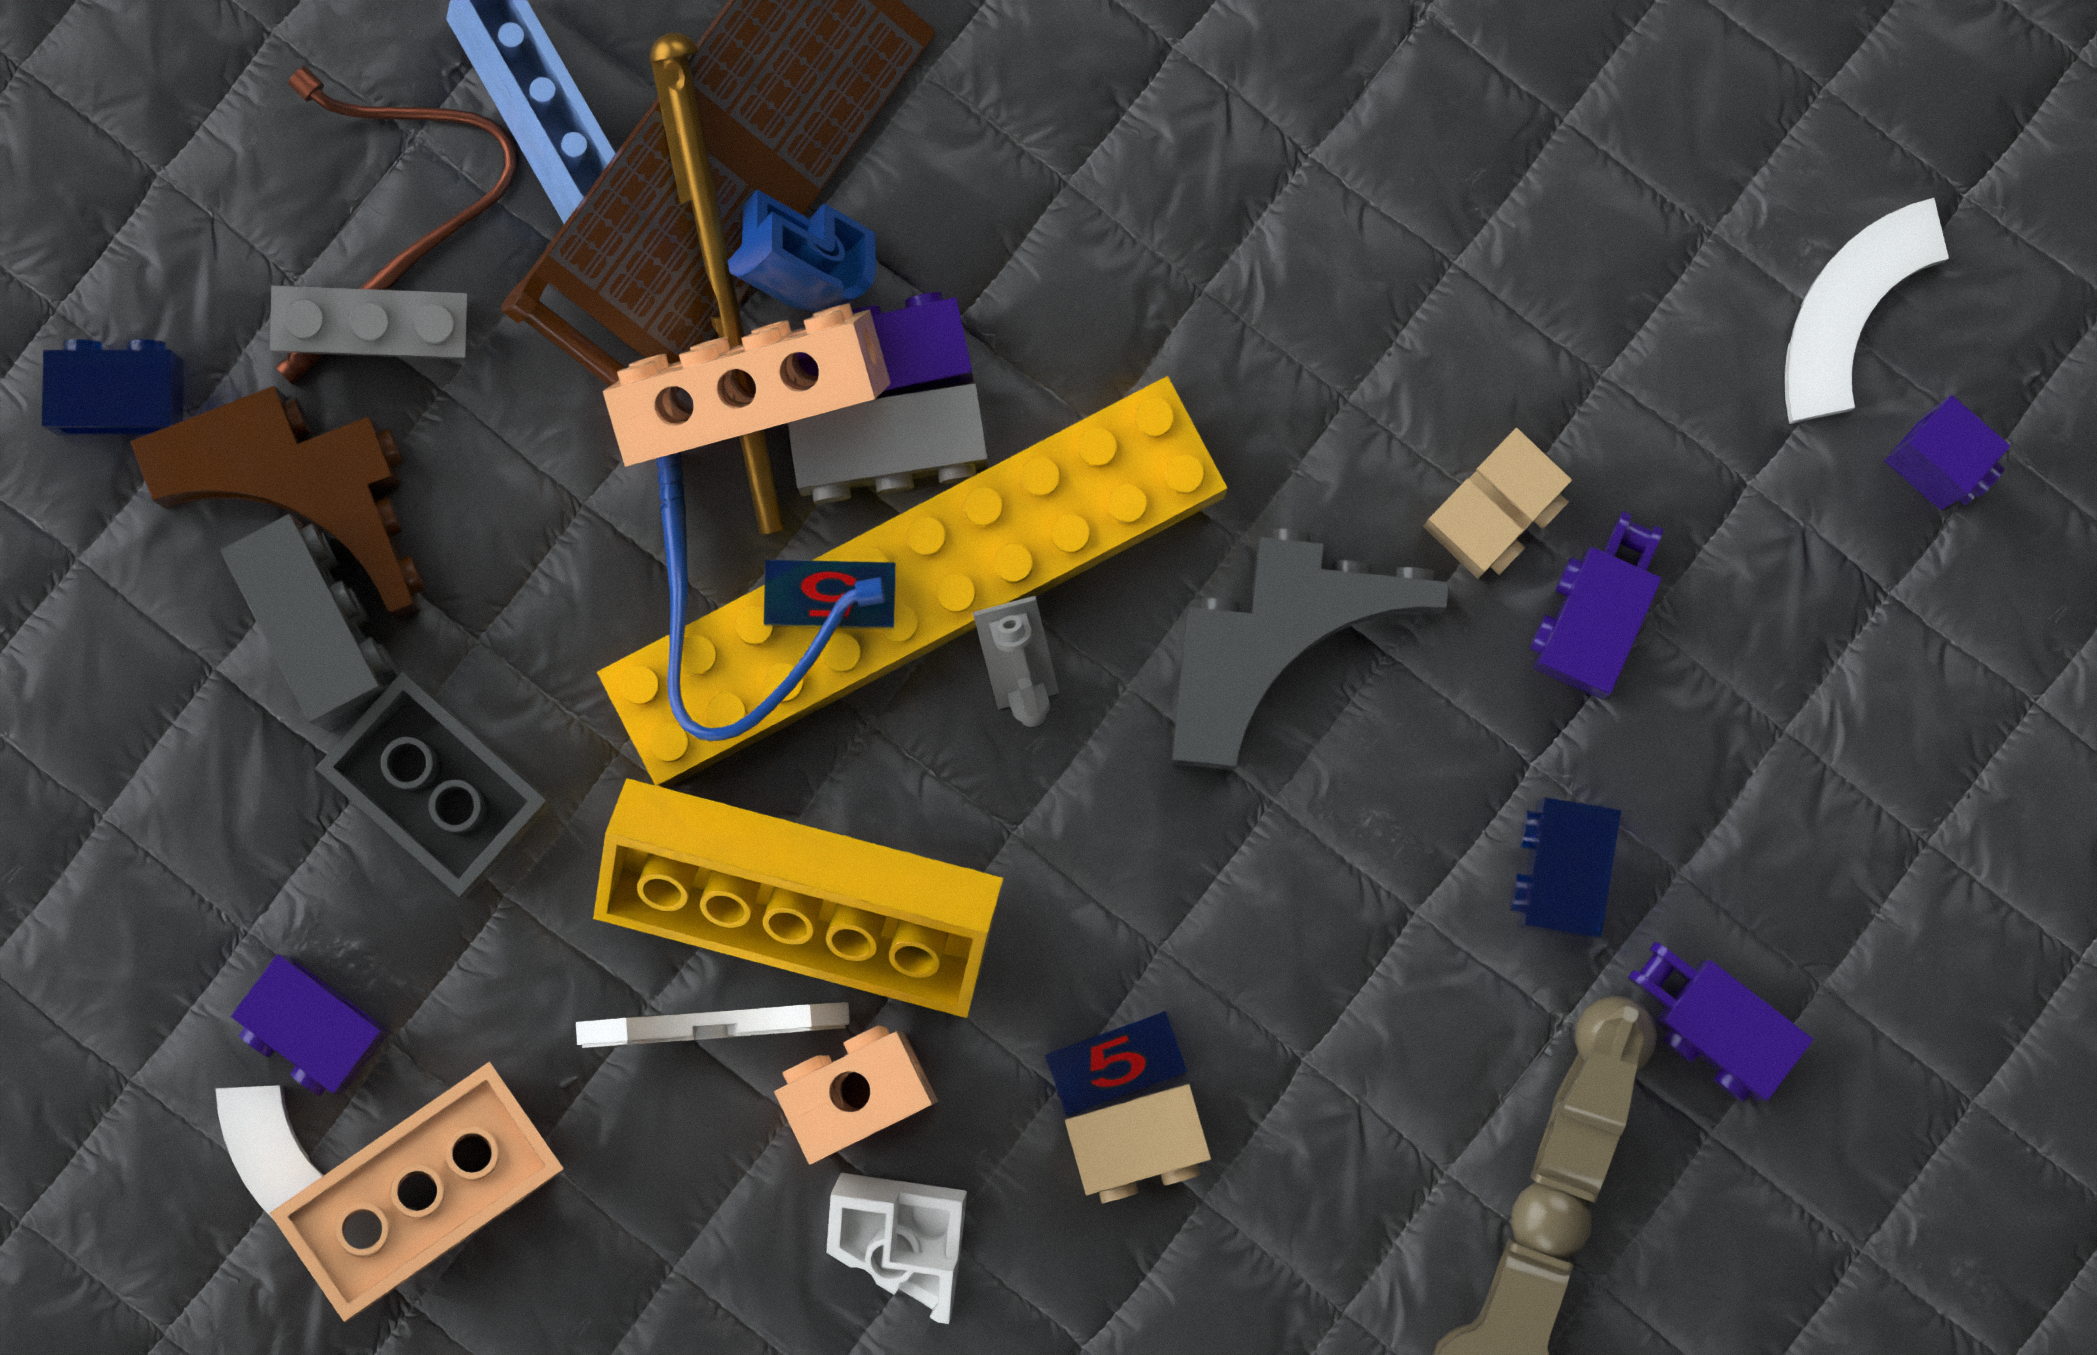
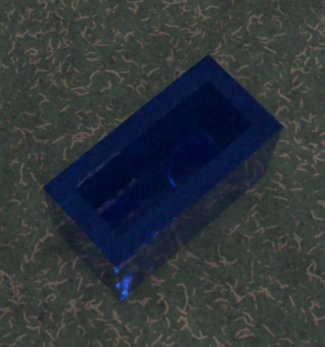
M85 339L63 341V350H43L42 426L55 435H148L183 421L184 360L172 350H165V342L150 339L127 341V350H102V342Z
M1544 797L1537 801L1536 811H1525L1520 835V848L1530 849L1526 874H1515L1510 899V911L1520 912L1518 927L1588 939L1602 938L1621 810Z

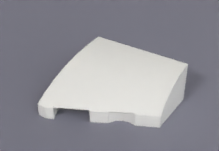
M841 1173L830 1197L826 1253L850 1268L858 1267L866 1270L872 1275L877 1285L893 1295L899 1288L931 1308V1319L938 1323L949 1324L952 1317L959 1269L967 1191Z

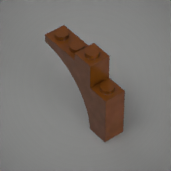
M271 386L130 441L152 501L165 509L177 504L199 500L234 499L254 501L293 512L326 529L351 551L376 585L390 614L397 619H401L422 610L416 595L426 590L421 573L412 555L402 558L394 538L395 534L403 532L399 516L390 497L387 496L379 499L377 494L401 484L395 467L404 464V460L390 428L380 431L379 426L368 416L303 442L301 436L310 433V428L298 399L295 397L287 400L286 396L279 389Z

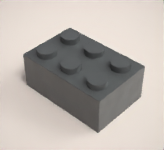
M288 514L220 550L309 723L328 732L361 717L390 686L391 681L399 676L383 644L377 645L372 637L368 638L362 628L363 624L370 621L366 608L354 588L348 589L342 580L338 581L332 569L340 566L341 561L324 531L319 533L313 523L306 526Z
M404 672L399 674L315 768L459 898L470 900L555 806L551 800L421 684Z

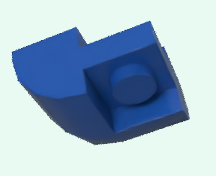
M757 189L743 205L742 245L727 261L729 271L732 275L785 305L807 312H818L834 306L851 303L873 285L876 275L875 232L825 203L808 219Z

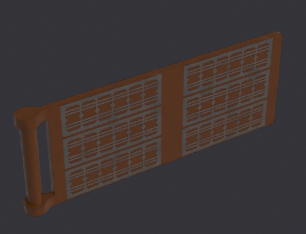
M728 0L696 44L699 53L689 55L688 61L729 259L742 245L743 205L758 189L799 214L804 215L934 37V29L902 1ZM658 97L525 278L512 289L501 307V311L514 322L520 323L524 320L609 387L619 381L617 371L626 367L539 300L548 284L644 359L666 354L669 364L681 361L679 354L690 351V347L713 340L718 332L712 325L711 317L721 318L718 300L704 267L691 200L682 205L680 204ZM732 275L739 305L752 285Z

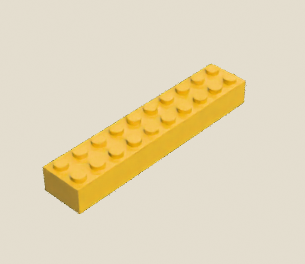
M1166 376L686 625L680 675L681 697L684 707L691 719L701 726L708 728L724 727L734 724L750 714L784 681L804 656L826 619L807 618V608L834 607L835 604L818 603L803 596L799 590V582L803 577L816 571L838 570L855 575L860 580L882 578L886 603L859 607L857 601L850 618L841 619L819 657L797 686L763 720L743 734L726 740L707 741L698 739L682 729L673 715L668 699L667 675L670 634L597 671V674L654 784L667 789L976 628L973 612L1031 596L1036 597L1224 499L1228 488L1169 377ZM834 580L823 581L818 585V589L824 593H839L842 590L850 591L855 589V587H845L842 582Z

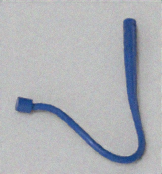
M681 452L656 458L657 468H659V495L662 502L660 506L670 590L668 699L673 715L682 729L701 740L720 741L743 734L757 725L781 703L815 663L845 612L853 603L858 601L859 607L886 603V595L881 577L855 581V589L842 595L835 603L815 639L793 670L750 714L734 724L717 728L703 727L693 721L684 707L680 685L687 617L688 567L686 504L684 500V484H682Z

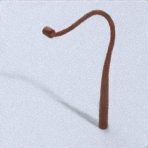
M306 66L298 69L288 81V85L305 102L313 99L317 104L334 113L363 119L432 120L470 124L486 130L497 139L503 148L505 167L500 179L491 191L479 201L407 247L359 289L389 290L428 252L495 204L509 188L516 173L517 150L514 142L505 129L492 119L474 112L453 109L361 106L334 100L322 92L324 84ZM289 353L286 359L282 360L275 368L294 385L301 378V375H304L308 368L313 366L322 357L321 355L324 354Z

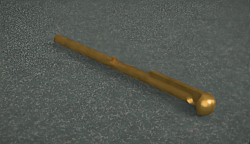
M676 32L667 33L659 37L653 44L650 51V62L653 68L681 205L691 200L704 267L718 300L721 318L711 317L712 325L718 332L719 338L727 337L729 346L734 347L743 344L741 337L745 335L733 276L729 271L727 262L729 257L688 61L689 55L697 54L699 51L694 41L688 36ZM738 369L737 376L740 384L746 390L756 393L754 379L747 372ZM764 429L741 435L739 437L759 534L784 530Z

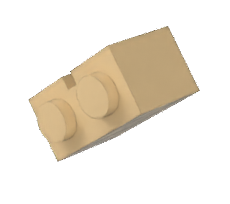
M1516 427L1476 469V472L1470 478H1467L1427 520L1423 528L1477 579L1489 567L1500 575L1526 548L1517 540L1524 530L1533 521L1541 529H1544L1569 503L1560 493L1572 479Z
M1189 1084L1064 1119L1085 1194L1090 1195L1099 1192L1101 1203L1139 1193L1136 1181L1161 1174L1164 1186L1200 1176L1198 1163L1211 1160Z

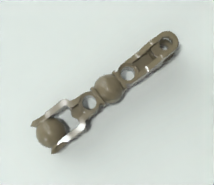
M1621 996L1598 999L1587 1007L1579 1018L1575 1032L1578 1054L1555 1096L1552 1111L1530 1178L1535 1182L1520 1193L1512 1207L1510 1223L1514 1239L1508 1238L1479 1317L1470 1324L1456 1327L1437 1342L1433 1355H1549L1547 1347L1574 1266L1568 1258L1580 1251L1591 1235L1593 1215L1589 1201L1596 1203L1619 1138L1625 1129L1635 1075L1648 1064L1656 1049L1657 1031L1654 1020L1645 1007L1633 999Z

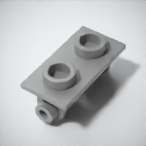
M1031 596L973 612L998 710L1011 706L1013 716L1021 721L1023 725L1028 727L1040 725L1045 721L1046 714L1050 709L1048 696L1058 694L1059 690L1036 597Z

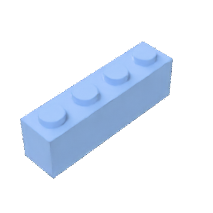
M450 0L446 20L565 224L615 156L613 148L527 0Z

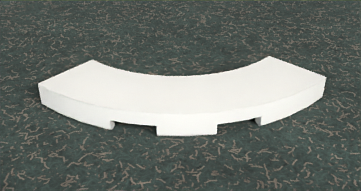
M1934 198L1910 204L1887 214L1867 226L1844 245L1826 264L1811 285L1801 304L1791 341L1787 348L1784 376L1785 401L1789 424L1848 412L1855 408L1852 393L1853 357L1860 333L1870 313L1880 299L1900 281L1918 271L1944 263L1949 259Z
M849 1003L807 1004L576 1022L577 1045H582V1048L842 1029L846 1028V1025H850Z
M284 1085L216 1088L219 1121L232 1162L245 1186L268 1214L324 1176L311 1163L309 1156L295 1135L285 1103ZM406 1207L410 1210L417 1211V1207ZM360 1212L353 1215L347 1221L344 1228V1236L347 1243L357 1249H366L377 1243L382 1233L381 1221L377 1216L368 1212Z

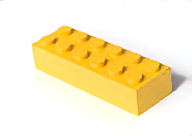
M626 778L605 832L593 919L967 1018L983 964L1003 878Z

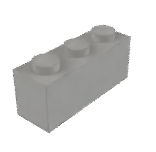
M271 286L270 351L278 353L464 359L466 350L467 293Z
M976 383L878 398L787 423L798 491L801 496L813 495L815 504L847 500L851 498L850 489L872 485L876 486L877 494L907 491L914 488L913 479L938 475L940 484L961 483L977 475L976 469L988 467Z

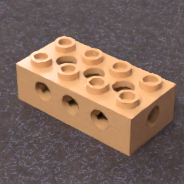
M850 303L842 304L813 313V317L804 320L805 327L791 331L788 320L780 321L751 330L752 334L741 337L743 344L730 347L727 337H722L690 347V351L679 354L681 360L679 362L669 364L666 354H660L632 362L628 368L617 371L619 381L605 389L603 395L624 466H630L876 399L891 382L870 309L853 314ZM799 352L813 357L819 368V376L810 375L802 369L798 360ZM738 369L751 375L756 384V393L746 390L740 384L737 376ZM677 387L683 388L690 394L693 400V409L685 406L680 401L677 395Z
M878 1025L843 1042L848 1055L832 1062L829 1055H817L782 1072L787 1085L775 1090L774 1093L809 1165L939 1102L905 1032L895 1031L890 1034L887 1026L882 1027ZM853 1072L864 1076L870 1086L869 1100L862 1109L849 1105L844 1099L842 1092L845 1079Z
M489 1061L269 1214L342 1320L347 1323L562 1173L564 1168ZM470 1137L483 1140L491 1151L489 1164L481 1171L474 1173L461 1170L455 1164L452 1156L455 1146L463 1139ZM410 1176H427L437 1187V1195L434 1202L424 1210H410L399 1200V1188L402 1182ZM360 1212L374 1214L382 1224V1233L376 1244L366 1249H357L350 1246L344 1236V1228L347 1221L353 1215Z

